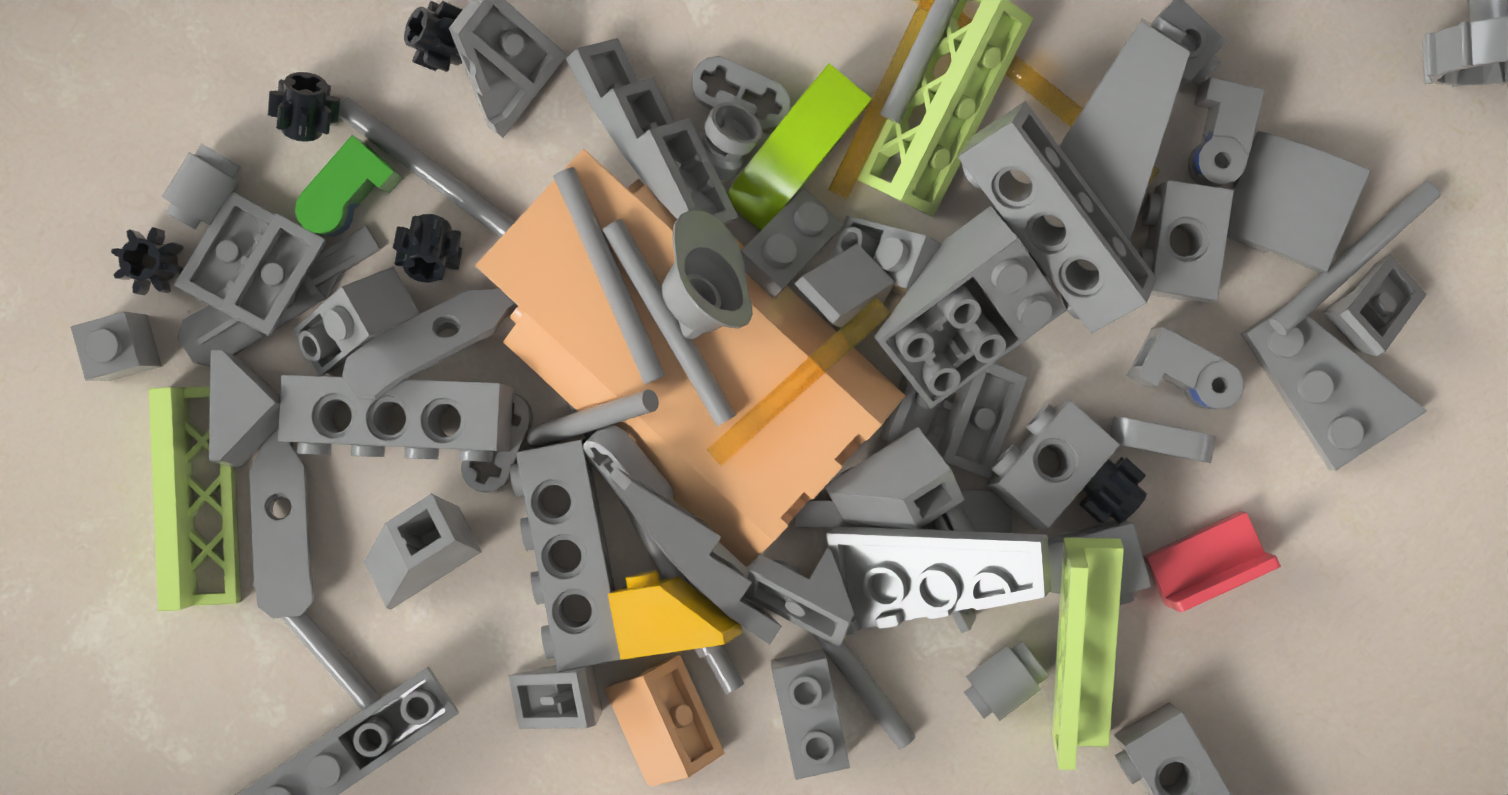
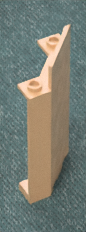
M583 148L565 169L575 168L601 230L616 220H623L662 287L665 277L675 262L673 227L677 219L656 198L646 184L638 179L626 188ZM554 180L475 265L518 305L510 316L516 325L503 343L578 412L647 389L654 391L659 401L656 411L613 425L624 430L663 475L673 490V500L679 506L707 523L721 536L718 542L745 567L749 566L758 557L759 553L761 554L789 526L788 523L810 499L813 500L842 469L844 462L857 448L880 428L906 395L788 286L773 298L746 273L748 294L753 312L749 324L739 329L723 326L713 332L703 333L697 338L692 339L736 413V416L716 426L604 235L665 374L664 377L644 385ZM735 238L742 250L745 246Z

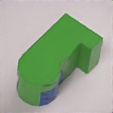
M351 135L300 194L295 208L297 220L303 228L312 233L329 237L341 235L348 230L353 222L354 210L376 186L390 193L404 177L364 141Z

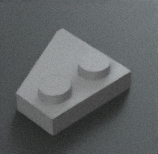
M470 0L449 27V30L488 127L504 138L567 54L506 0Z

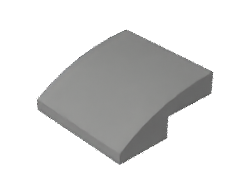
M1259 131L1252 143L1246 168L1243 174L1236 180L1232 189L1234 193L1227 238L1261 253L1272 252L1318 273L1327 272L1371 170L1319 149Z
M232 191L216 214L174 285L187 294L270 337L320 254L326 240L278 213L274 215Z
M994 363L931 409L903 374L898 389L906 396L886 419L879 438L891 442L919 427L946 463L990 479L993 471L991 467L998 458L1028 377Z

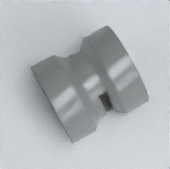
M723 102L717 104L705 121V130L698 134L722 181L733 179L739 173L745 163V154L753 150L762 132L756 117L750 111L735 103Z

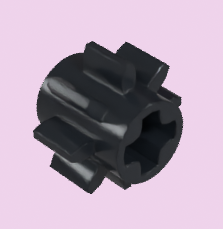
M430 1L428 9L418 7L413 11L404 31L405 44L416 49L412 60L413 63L435 72L437 69L448 72L450 64L458 66L463 63L449 30V27L463 9L445 1H442L440 4Z
M296 72L288 75L285 80H279L278 91H269L268 116L277 117L276 128L281 130L288 138L302 142L314 141L320 138L322 133L329 134L330 123L338 122L340 98L330 96L331 86L322 77L309 72Z
M423 214L412 216L410 229L399 226L396 228L392 247L397 251L394 264L396 266H403L405 273L410 278L419 282L431 283L443 280L446 268L458 270L460 267L462 248L459 246L461 232L458 230L452 231L450 223L438 215Z
M151 228L147 240L140 232L131 229L127 230L129 242L121 249L114 248L111 250L112 254L119 257V266L121 268L114 273V278L121 280L134 279L132 292L139 295H146L151 283L159 292H171L168 281L175 274L180 275L184 269L178 266L177 254L184 249L183 245L177 243L163 244L165 230ZM145 254L156 258V264L153 269L142 265V259Z
M1120 457L1115 464L1108 459L1082 489L1087 495L1081 500L1079 505L1097 521L1104 523L1111 516L1120 524L1127 520L1144 502L1147 493L1138 484L1146 477V474L1127 457L1125 459Z

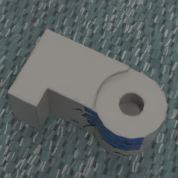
M1210 77L1198 86L1194 105L1208 108L1201 143L1191 152L1188 159V170L1192 179L1197 184L1220 187L1236 181L1243 174L1251 151L1265 89Z
M1166 327L1151 328L1126 375L1144 386H1158L1163 378L1183 389L1193 404L1207 409L1229 408L1241 398L1244 389L1243 377L1234 365Z

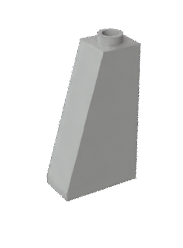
M1157 16L1153 24L1141 18L1059 144V147L1129 241L1190 55V47L1182 43L1187 33L1161 16Z

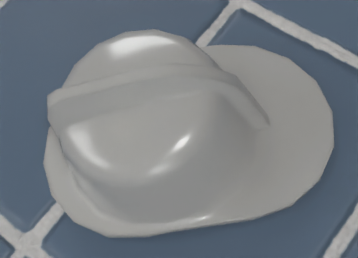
M691 209L680 214L673 227L675 262L663 281L662 296L667 308L678 319L682 335L685 338L694 339L703 333L713 332L723 326L739 329L748 325L753 315L752 304L748 294L743 256L733 234L718 218L706 211Z

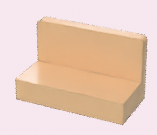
M680 654L666 658L637 676L614 682L605 688L607 697L644 779L649 786L689 778L725 754Z

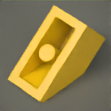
M657 570L629 575L625 577L626 586L608 594L621 660L725 645L742 634V628L738 622L727 616L710 599L679 576L659 579Z

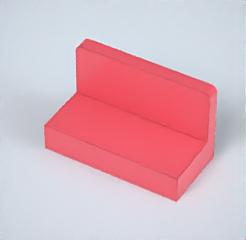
M1242 511L1143 556L1165 606L1178 612L1191 609L1281 567L1276 555L1264 552L1247 512Z

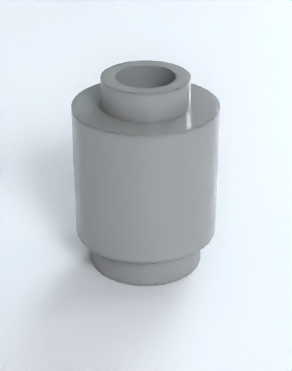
M201 143L195 154L188 153L163 193L162 197L171 203L166 212L194 229L197 228L201 221L210 225L239 182L234 177L241 167Z
M1021 641L1012 649L1008 645L968 674L966 678L972 686L964 691V693L984 719L993 712L998 720L1001 721L1041 690L1039 684L1049 676Z

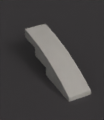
M618 38L576 48L566 57L591 107L623 156L656 198L676 219H678L680 214L691 209L706 211L718 218L723 224L738 218L690 117L674 121L654 78L638 81Z
M615 466L609 477L637 522L670 562L727 616L770 645L782 626L762 607L743 597L752 581L733 564L712 552L721 536L702 519Z

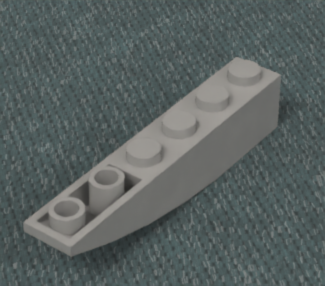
M428 666L235 795H339L459 714V711Z

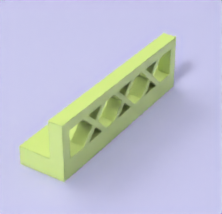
M959 0L900 124L888 119L886 120L857 180L934 217L961 163L958 156L971 137L976 134L1033 20L1031 15L1009 0H971L980 3V6L972 22L959 29L958 19L968 0ZM950 52L952 62L946 74L934 80L933 69L938 59ZM925 102L927 112L921 124L910 130L908 119L913 109ZM900 152L901 164L892 182L889 183L880 179L888 159Z
M210 386L149 388L158 611H176L198 605L237 604L241 602L235 467L220 464V475L208 488L203 486L192 475V461L204 448L209 451V430L203 434L190 422L189 398H210ZM191 436H193V437L198 441V442L192 447V449H191ZM220 487L221 501L214 496ZM193 490L200 495L195 502L193 501ZM206 503H209L222 515V530L210 543L195 530L194 516ZM222 542L224 556L216 549ZM195 544L203 550L197 557ZM208 557L224 570L225 592H197V569Z
M1118 538L1063 539L1052 738L1058 769L1076 770L1077 746L1109 747L1124 551L1122 541Z

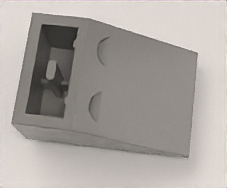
M990 206L943 241L875 335V339L932 409L1067 310L1018 237Z

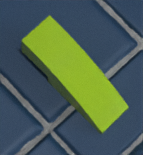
M828 63L727 191L735 211L761 231L799 193L833 152L835 146L869 107L872 98Z

